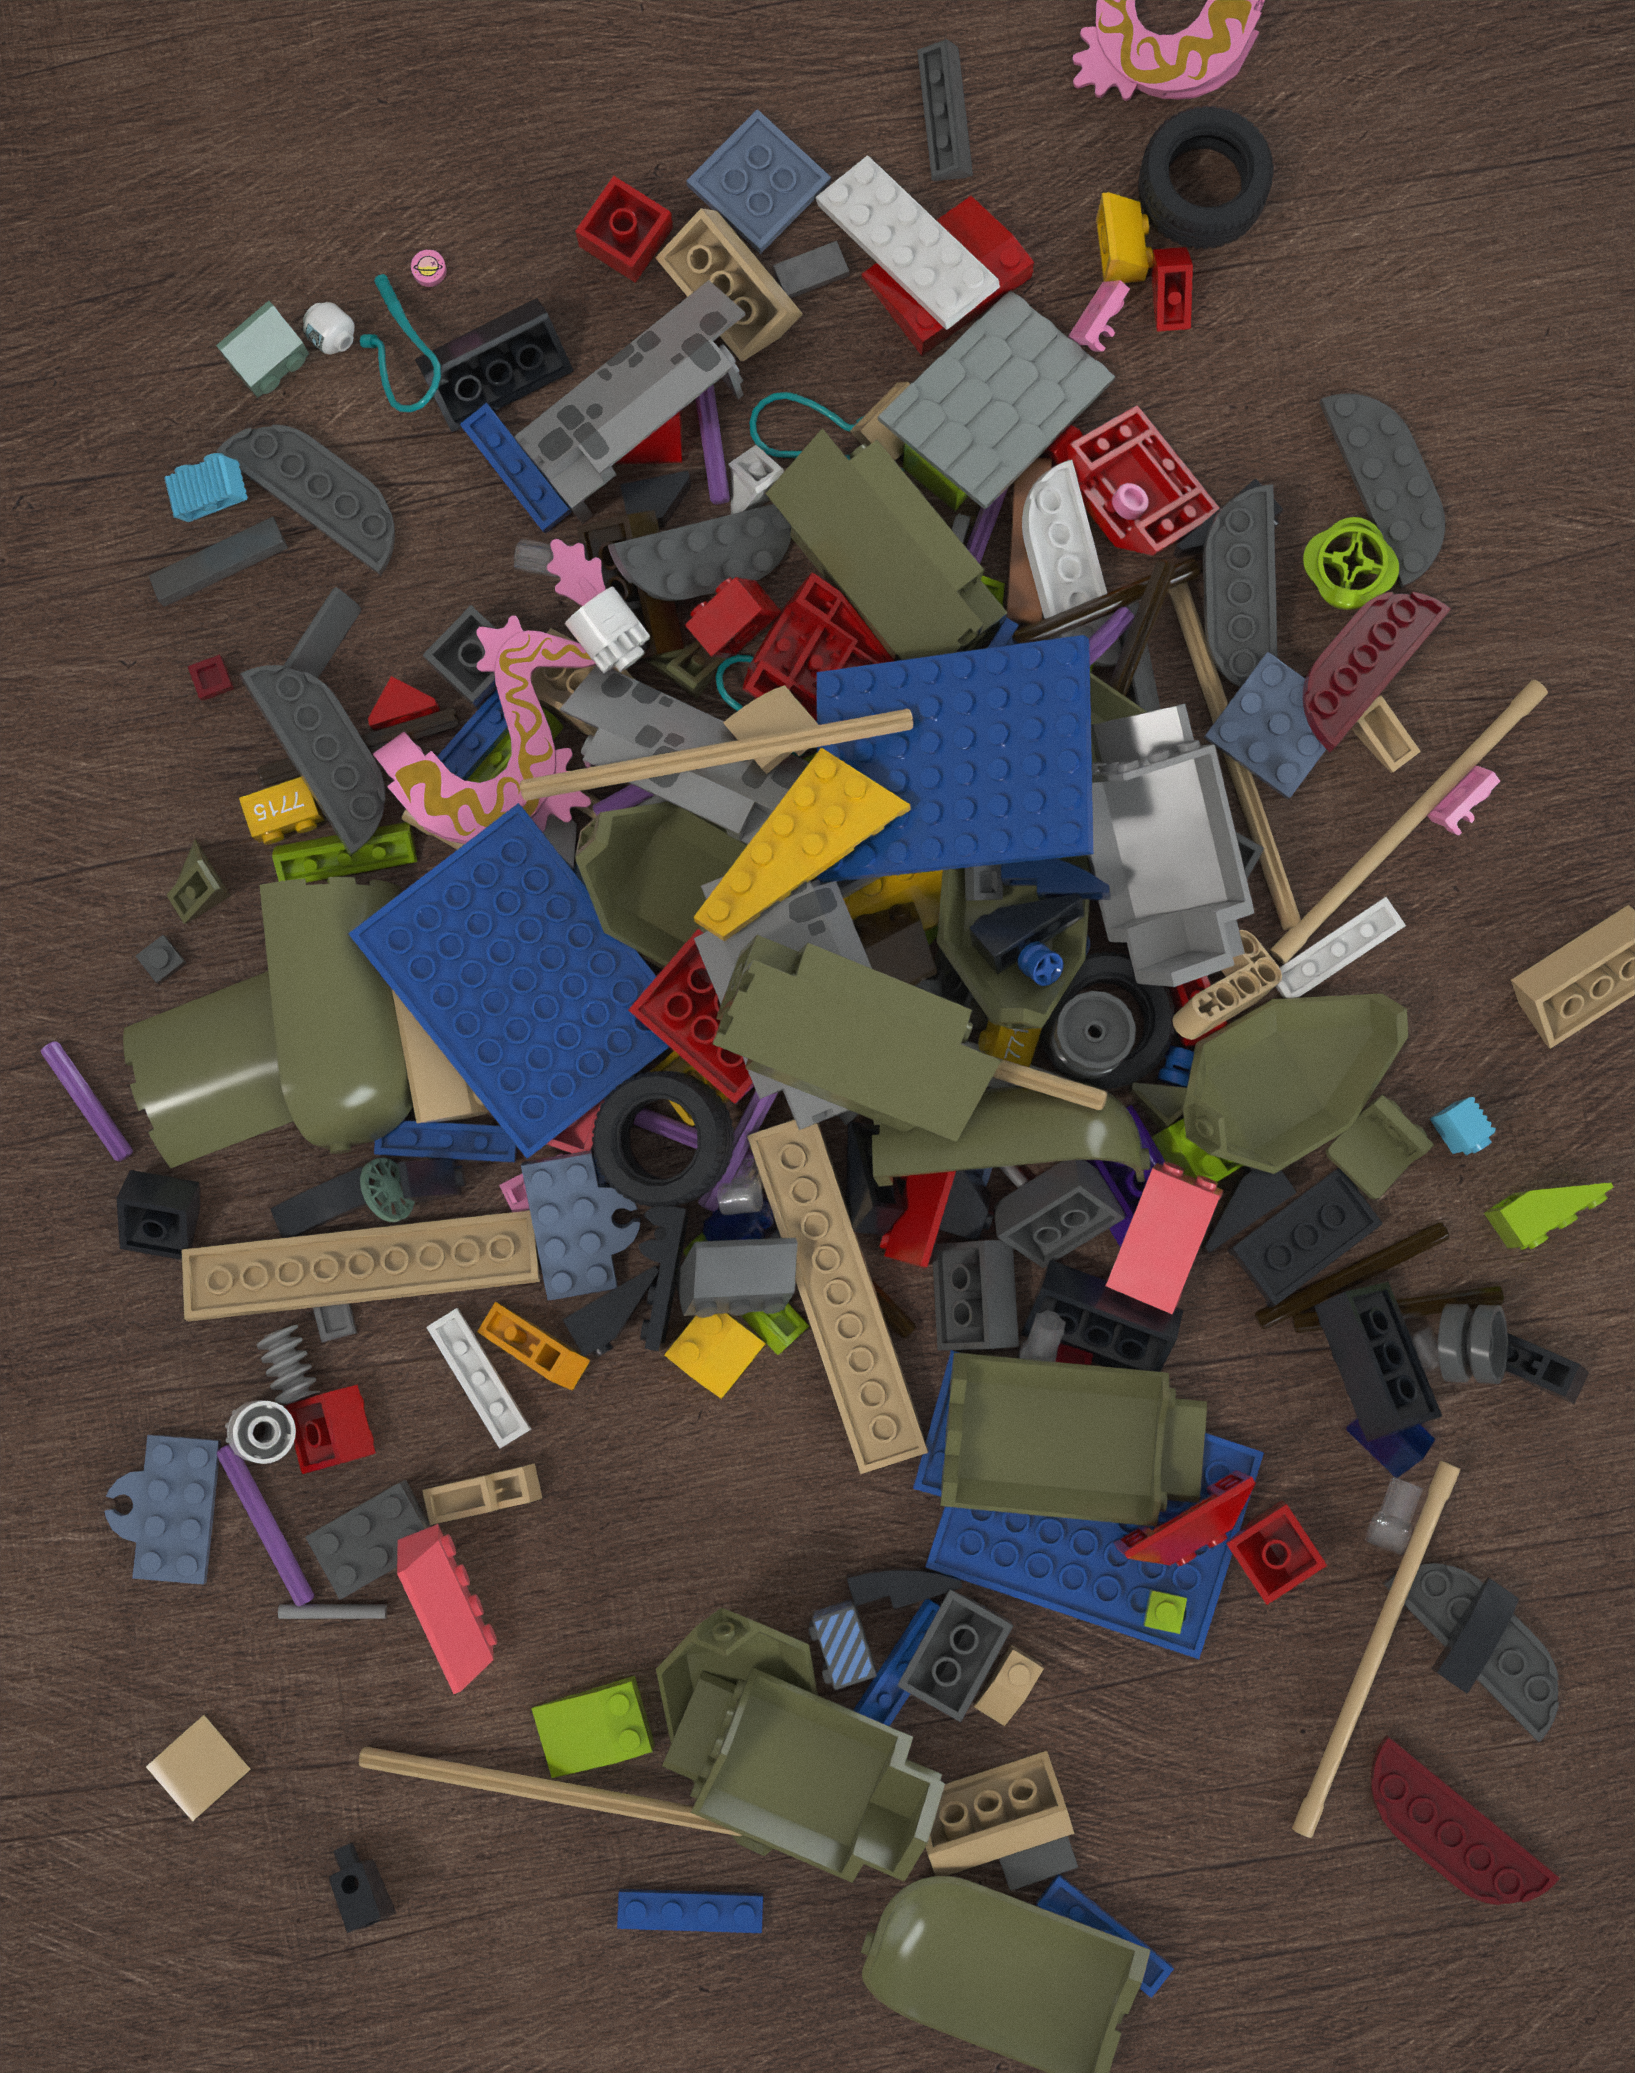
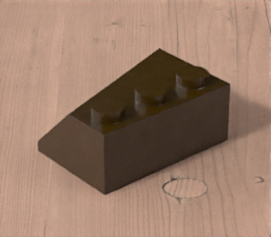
M913 901L905 904H896L889 909L873 914H863L852 920L872 969L913 986L937 974L923 925Z

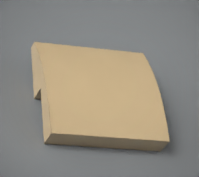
M785 685L756 698L723 722L737 740L818 725ZM807 749L798 750V751H794V752H795L798 756H800V755H802ZM792 752L755 758L754 760L768 774Z
M205 1715L146 1766L147 1770L192 1822L251 1770Z

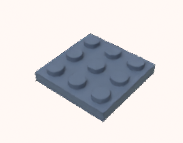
M757 109L686 182L688 188L712 210L718 211L725 221L761 254L816 199L815 197L831 183V176Z
M1267 652L1203 738L1211 744H1215L1218 749L1288 800L1325 752L1326 748L1315 737L1305 716L1302 699L1305 678Z

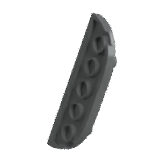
M1336 394L1322 398L1319 404L1371 522L1381 531L1384 540L1397 556L1399 562L1397 582L1400 589L1409 586L1419 579L1432 565L1441 549L1445 534L1443 505L1414 438L1403 419L1390 407L1374 398L1359 394Z
M272 424L271 427L256 429L250 427L227 439L216 450L217 453H222L224 456L237 460L240 464L239 468L244 475L380 576L383 574L391 559L395 544V525L391 510L377 487L342 459L306 433L289 426Z
M1273 484L1247 490L1230 500L1215 516L1204 542L1203 581L1206 643L1211 658L1219 671L1239 688L1267 652L1278 658Z
M771 504L608 545L615 565L629 583H634L652 598L665 601H679L713 593L723 581L730 577L732 579L738 577L756 581L769 574L780 563L788 549L791 540V524L777 507Z
M282 665L260 666L240 673V678L348 854L352 856L372 838L380 823L384 809L385 785L383 776L371 752L334 693L313 675L307 672L303 673L294 669L283 668Z
M1422 1563L1419 1566L1404 1606L1446 1647L1450 1641L1449 1634L1483 1585V1582L1472 1574L1451 1565ZM1397 1572L1382 1583L1389 1591ZM1513 1614L1477 1681L1536 1741L1540 1742L1545 1737L1554 1722L1559 1702H1557L1558 1673L1546 1647Z

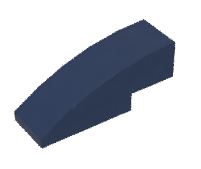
M1056 858L1001 864V880L1004 886H1037L1039 900L1077 893L1082 897V900H1111L1110 886L1073 864Z

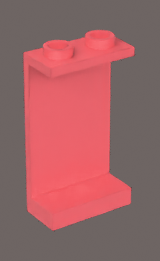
M1164 1162L1163 1165L1156 1163L1152 1168L1106 1287L1173 1314L1181 1298V1292L1217 1203L1224 1190L1217 1188L1218 1183L1208 1177L1198 1175L1195 1179L1183 1174L1184 1169L1170 1162Z

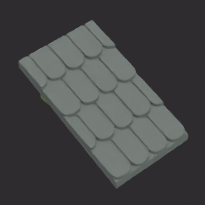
M1010 290L914 383H911L878 416V421L905 443L903 468L949 507L956 511L969 496L986 510L1115 380V376L1102 363L1087 354L1077 342L1064 335L1050 320L1041 316L1022 297Z

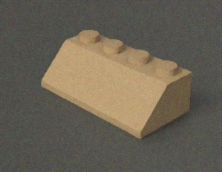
M701 208L655 257L687 297L710 280L745 312L743 318L720 335L740 361H745L781 338L803 315L718 211Z
M1629 905L1511 979L1519 1005L1550 1049L1635 995V910Z
M392 990L416 1123L468 1119L490 1113Z
M1044 1751L945 1784L930 1838L926 1845L927 1854L935 1876H947L1074 1834L1048 1752Z

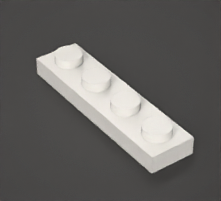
M1385 897L1281 966L1282 980L1275 987L1284 999L1299 998L1406 925L1387 897Z
M459 1308L454 1309L426 1327L499 1449L531 1430V1427Z

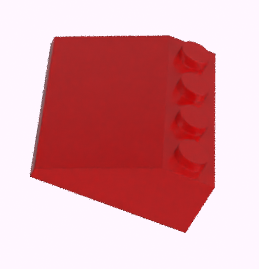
M969 196L936 221L998 278L1000 287L948 330L932 317L878 263L861 274V277L921 356L993 306L1010 290H1015L1032 278L1034 261L1014 235L972 196Z
M697 929L628 1011L736 1104L754 1084L748 1070L745 1068L746 1065L742 1056L713 1045L721 1021L716 1019L721 1004L694 940L695 937L704 933Z
M956 1171L900 1177V1180L906 1181L903 1194L900 1195L904 1212L893 1224L892 1229H889L882 1236L879 1248L886 1249L884 1257L923 1269L927 1268Z

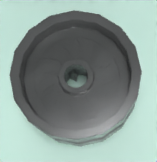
M1089 991L1076 995L1064 1005L1050 1029L1049 1045L1054 1059L1064 1071L1077 1078L1096 1079L1111 1073L1129 1054L1135 1042L1136 1025L1131 1011L1120 999L1107 992Z
M1446 1304L1442 1311L1438 1333L1439 1365L1444 1380L1446 1382L1465 1383L1473 1375L1478 1383L1500 1384L1504 1377L1508 1352L1507 1323L1502 1307L1499 1305H1478L1473 1313L1469 1305Z

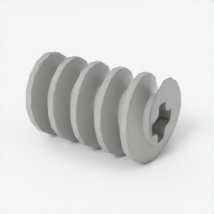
M298 1325L264 1336L265 1338L257 1344L258 1350H269L261 1358L262 1363L274 1364L266 1371L268 1377H278L270 1385L271 1389L283 1390L275 1398L276 1403L290 1404L320 1393V1391H309L308 1389L316 1382V1378L304 1377V1374L312 1368L311 1364H300L299 1362L307 1355V1352L295 1350L294 1348L303 1341L302 1337L290 1336L298 1328Z

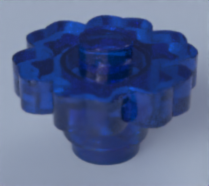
M745 1192L738 1199L733 1197L727 1198L719 1204L716 1211H712L713 1216L704 1221L703 1234L707 1241L765 1239L764 1229L773 1224L774 1215L768 1201L763 1200L759 1193Z

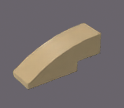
M1379 695L1351 728L1391 773L1421 752L1382 695Z
M535 1463L422 1490L430 1525L542 1499Z

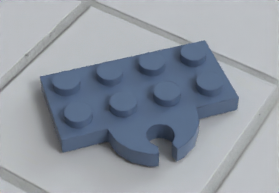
M592 1150L522 1162L521 1169L547 1300L617 1288L618 1282L612 1254L625 1250L634 1241L639 1231L640 1218H633L627 1224H618L613 1220L612 1214L619 1208H625L629 1211L638 1209V1204L624 1198L622 1194L619 1195L615 1189L610 1187V1184H598Z
M147 1435L144 1470L133 1471L122 1476L108 1490L106 1497L113 1499L124 1494L129 1496L133 1502V1508L127 1515L119 1513L116 1509L105 1510V1516L111 1529L123 1539L136 1542L132 1579L192 1584L207 1583L219 1467L217 1451L221 1447V1440Z

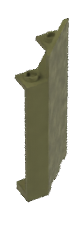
M954 1353L950 1379V1399L946 1424L940 1506L1156 1527L1159 1512H1166L1167 1500L1199 1503L1207 1401L1175 1399V1388H1169V1373Z

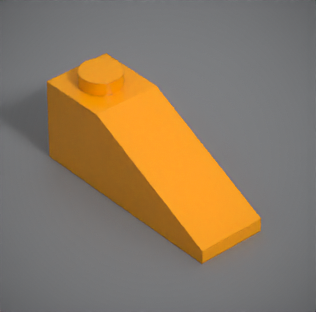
M498 1302L493 1304L477 1331L551 1382L572 1391L590 1362V1359L584 1357L566 1343Z

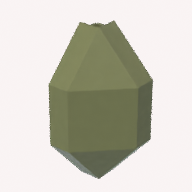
M662 802L600 812L580 831L575 859L604 933L666 966L697 929L704 933L707 932L705 928L694 921L695 914L706 901L701 886L724 877L747 847V844L728 836L725 828L673 803Z
M1088 855L1056 858L1092 873ZM965 868L943 870L937 944L991 1023L1009 1029L1042 1028L1085 961L1090 900H1082L1083 918L1044 943L1051 951L1060 955L1064 965L1060 977L1054 983L1048 986H1041L1019 970L1018 961L997 975L972 946L969 927L980 916L990 914L998 908L1039 901L1037 886H1004L1002 882L1003 900L966 901Z
M1384 994L1272 999L1202 1039L1195 1046L1183 1107L1186 1138L1210 1155L1272 1174L1277 1173L1351 1128L1408 1038L1407 1008Z
M724 1608L718 1609L697 1625L656 1668L670 1742L672 1743L702 1670L737 1685L739 1678L746 1681L753 1667L818 1695L809 1644ZM732 1835L737 1844L762 1856H765L773 1849L743 1835Z

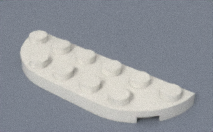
M1072 460L1065 461L1046 471L1033 484L1026 498L1022 515L1024 544L1045 619L1107 593ZM1113 613L1054 638L1085 635L1090 638ZM1119 638L1094 662V666H1116L1122 651Z

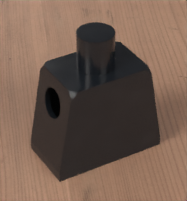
M354 1843L334 1850L333 1854L340 1871L329 1876V1881L347 1933L364 1929L396 1914L395 1907L374 1860L360 1861ZM356 1877H357V1879H358V1881H359L358 1889H357V1887L355 1886V1878H356Z

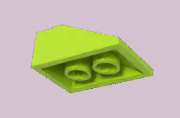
M635 1676L531 1708L552 1778L622 1762L651 1753L655 1747Z

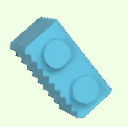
M213 453L203 458L204 462H200V464L179 466L175 468V474L165 476L164 479L173 516L191 522L247 500L248 497L245 494V484L242 481L243 477L238 461L224 456L222 453Z
M1474 1097L1456 1101L1430 1118V1121L1452 1154L1464 1152L1465 1155L1472 1152L1474 1154L1492 1143L1489 1136L1495 1133L1496 1128L1491 1127V1122L1487 1121V1116L1483 1115V1110L1479 1109V1104L1474 1103Z

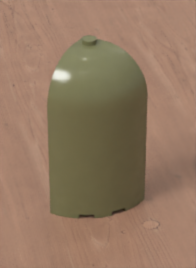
M328 877V884L306 885L305 878L262 884L259 886L277 1061L283 1095L295 1125L310 1143L329 1149L331 1154L351 1152V1146L373 1142L389 1134L405 1119L413 1107L392 989L348 934L402 893V890L396 884L375 879L369 881L370 885L356 884L355 877Z
M268 971L124 1028L125 1064L133 1066L136 1080L135 1083L130 1084L138 1111L146 1110L153 1129L149 1130L148 1133L170 1168L293 1122L283 1095L279 1077Z
M1078 1082V1083H1081V1084H1084V1085H1087V1086H1091V1087H1094V1088H1097V1089L1106 1091V1090H1104V1089H1102V1088H1100V1087H1097V1086L1092 1085V1084H1089V1083ZM1022 1086L989 1088L983 1093L957 1142L917 1126L907 1132H903L873 1120L874 1125L880 1124L879 1135H872L873 1177L878 1186L893 1185V1177L1067 1160H1104L1122 1163L1135 1170L1138 1182H1144V1170L1151 1169L1149 1148H1142L1140 1134L1133 1117L1126 1107L1109 1092H1107V1100L1103 1109L1096 1110Z
M936 1876L924 1878L906 1886L888 1903L883 1911L876 1932L868 1931L864 1940L861 1953L867 1955L862 1970V1978L868 1990L880 2002L900 2015L1044 2072L1109 2073L1121 2036V2031L1115 2029L1117 2023L1121 2024L1124 2014H1129L1133 2001L1142 1985L1151 1950L974 1882L951 1876Z

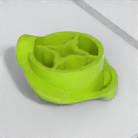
M1350 517L1338 521L1331 528L1314 536L1307 544L1303 554L1305 571L1317 586L1323 599L1331 606L1342 610L1358 609L1374 597L1387 592L1394 585L1399 574V562L1395 552L1386 543L1377 526L1363 518ZM1342 537L1351 538L1347 551L1334 552L1333 554L1325 552L1327 546L1333 541ZM1362 541L1367 542L1374 549L1379 564L1374 563V560L1366 558L1363 554ZM1354 551V563L1359 566H1356L1348 576V564L1343 561H1346ZM1323 563L1328 564V567L1334 568L1339 572L1340 587L1334 585L1329 580ZM1369 573L1377 575L1375 581L1370 586L1361 590H1350L1355 576L1368 575Z

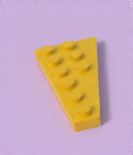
M820 748L695 914L694 921L721 940L726 941L760 917V913L777 901L781 902L790 896L791 891L804 882L808 883L851 853L859 843L869 836H875L882 831L884 826L893 819L909 812L911 805L825 749Z

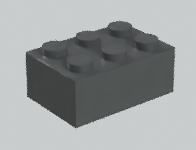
M404 1480L305 1536L339 1600L397 1567L399 1539L432 1526L429 1524V1520L408 1482Z

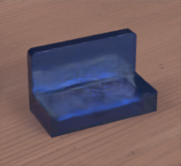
M1358 1417L1346 1427V1430L1396 1478L1423 1460L1436 1440L1421 1425L1367 1442L1360 1428Z

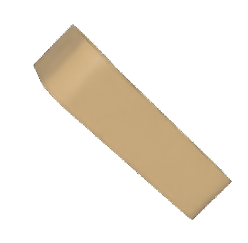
M1239 930L1245 954L1233 957L1235 965L1221 970L1226 977L1197 993L1173 1016V1026L1182 1037L1191 1040L1198 1038L1259 1002L1282 980L1279 966L1252 933L1246 930Z

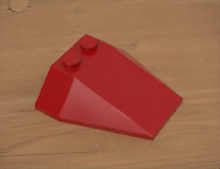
M812 572L782 608V613L775 620L748 666L742 690L754 698H758L785 685L817 722V672L893 662L894 660L844 595Z

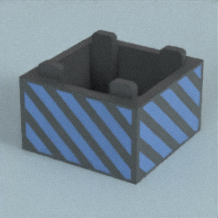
M853 1598L813 1611L808 1631L811 1640L819 1639L826 1661L823 1663L824 1670L822 1671L825 1683H833L834 1689L837 1690L876 1677V1666Z

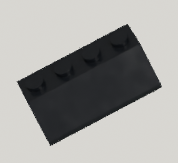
M538 298L432 350L441 365V378L438 389L433 397L451 432L462 428L460 424L485 403L493 411H496L574 371L548 313ZM424 354L416 358L415 361L430 388L434 377V367L430 359Z
M1050 1260L1039 1283L1021 1335L1054 1348H1058L1059 1343L1092 1353V1362L1104 1367L1161 1372L1177 1340L1184 1310L1176 1307L1173 1314H1170L1106 1287V1280Z
M1389 1282L1346 1291L1314 1306L1320 1326L1324 1330L1333 1359L1338 1366L1346 1392L1351 1399L1360 1428L1367 1442L1443 1417Z

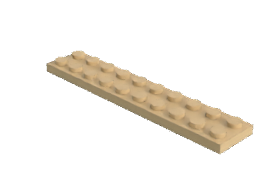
M792 1120L747 1135L781 1238L796 1237L795 1281L860 1474L928 1453L926 1440L857 1234L853 1232L848 1208L820 1124L817 1123L799 1130L796 1121Z
M530 1210L182 1250L184 1319L188 1322L540 1282L538 1249Z

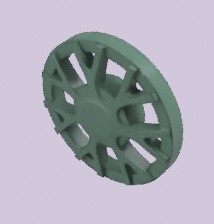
M376 1158L368 1162L362 1169L360 1186L363 1197L369 1208L379 1218L388 1222H398L410 1215L415 1202L404 1199L403 1190L399 1184L401 1178L398 1164L391 1159ZM375 1165H379L383 1173V1176L379 1173ZM390 1170L395 1173V1177L391 1176ZM369 1178L375 1180L374 1185H369ZM375 1197L382 1203L381 1206L375 1201ZM400 1197L406 1202L405 1206L401 1202ZM392 1203L395 1206L396 1215L392 1214Z

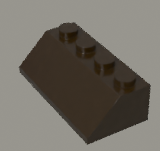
M655 510L627 514L577 527L580 543L585 548V559L590 561L596 557L602 561V577L605 589L615 588L650 635V639L641 646L645 652L642 657L684 649L675 602L652 598L634 583H629L618 570L608 548V545L659 533Z

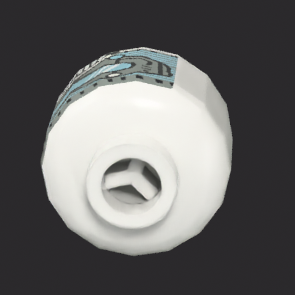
M331 302L316 303L307 310L303 318L304 335L320 351L331 355L339 351L343 352L351 346L354 339V322L336 304Z

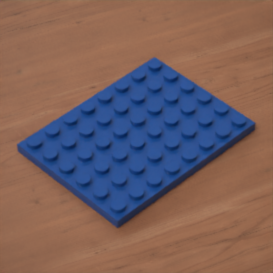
M1085 635L817 672L818 725L903 709L911 711L914 722L911 730L817 747V752L820 748L825 749L911 805L909 812L893 819L884 826L882 831L875 836H869L855 846L851 853L819 874L818 879L821 882L1094 854L1089 638Z
M519 803L348 933L526 1159L606 1098L613 1089H616L617 1085L622 1084L626 1079H630V1077L669 1048L663 1040L628 1011L657 976L635 949L604 933L587 888Z
M1205 1433L1199 1502L1210 1497L1206 1489L1208 1486L1236 1470L1251 1476L1255 1481L1264 1452ZM1250 1496L1233 1529L1226 1532L1228 1538L1212 1548H1209L1207 1544L1194 1551L1197 1556L1193 1560L1179 1567L1176 1562L1172 1565L1127 1559L1116 1548L1113 1542L1142 1525L944 1506L925 1567L1199 1659L1232 1557V1552L1226 1542L1240 1531ZM1167 1500L1166 1512H1159L1157 1526L1147 1527L1154 1530L1198 1503ZM1150 1589L1187 1598L1180 1634L1143 1625Z

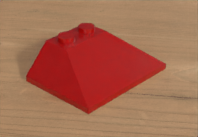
M1138 405L1075 440L1067 447L1068 461H1073L1085 509L1115 547L1154 556L1194 531L1220 509ZM1126 483H1132L1141 487L1149 500L1147 509L1139 518L1134 520L1121 517L1112 505L1114 493L1121 485Z
M1236 1470L1208 1486L1206 1489L1210 1497L1154 1530L1142 1525L1113 1543L1127 1559L1172 1565L1176 1562L1178 1567L1182 1566L1197 1556L1194 1552L1206 1544L1209 1548H1212L1228 1538L1226 1532L1233 1529L1256 1483L1251 1476Z

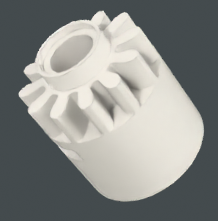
M610 587L598 594L565 622V625L603 674L615 666L619 672L630 667L645 654L641 646L650 639L648 632L614 587Z
M256 1400L245 1402L237 1410L232 1411L229 1422L225 1424L227 1428L226 1442L229 1443L234 1454L244 1460L255 1463L267 1464L281 1459L291 1449L295 1440L296 1429L291 1414L280 1404L271 1401ZM262 1422L265 1426V1434L262 1439L257 1441L253 1436V1429L256 1424Z

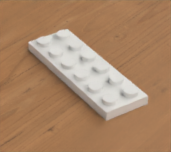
M868 155L815 197L817 205L946 330L1000 287L998 278Z

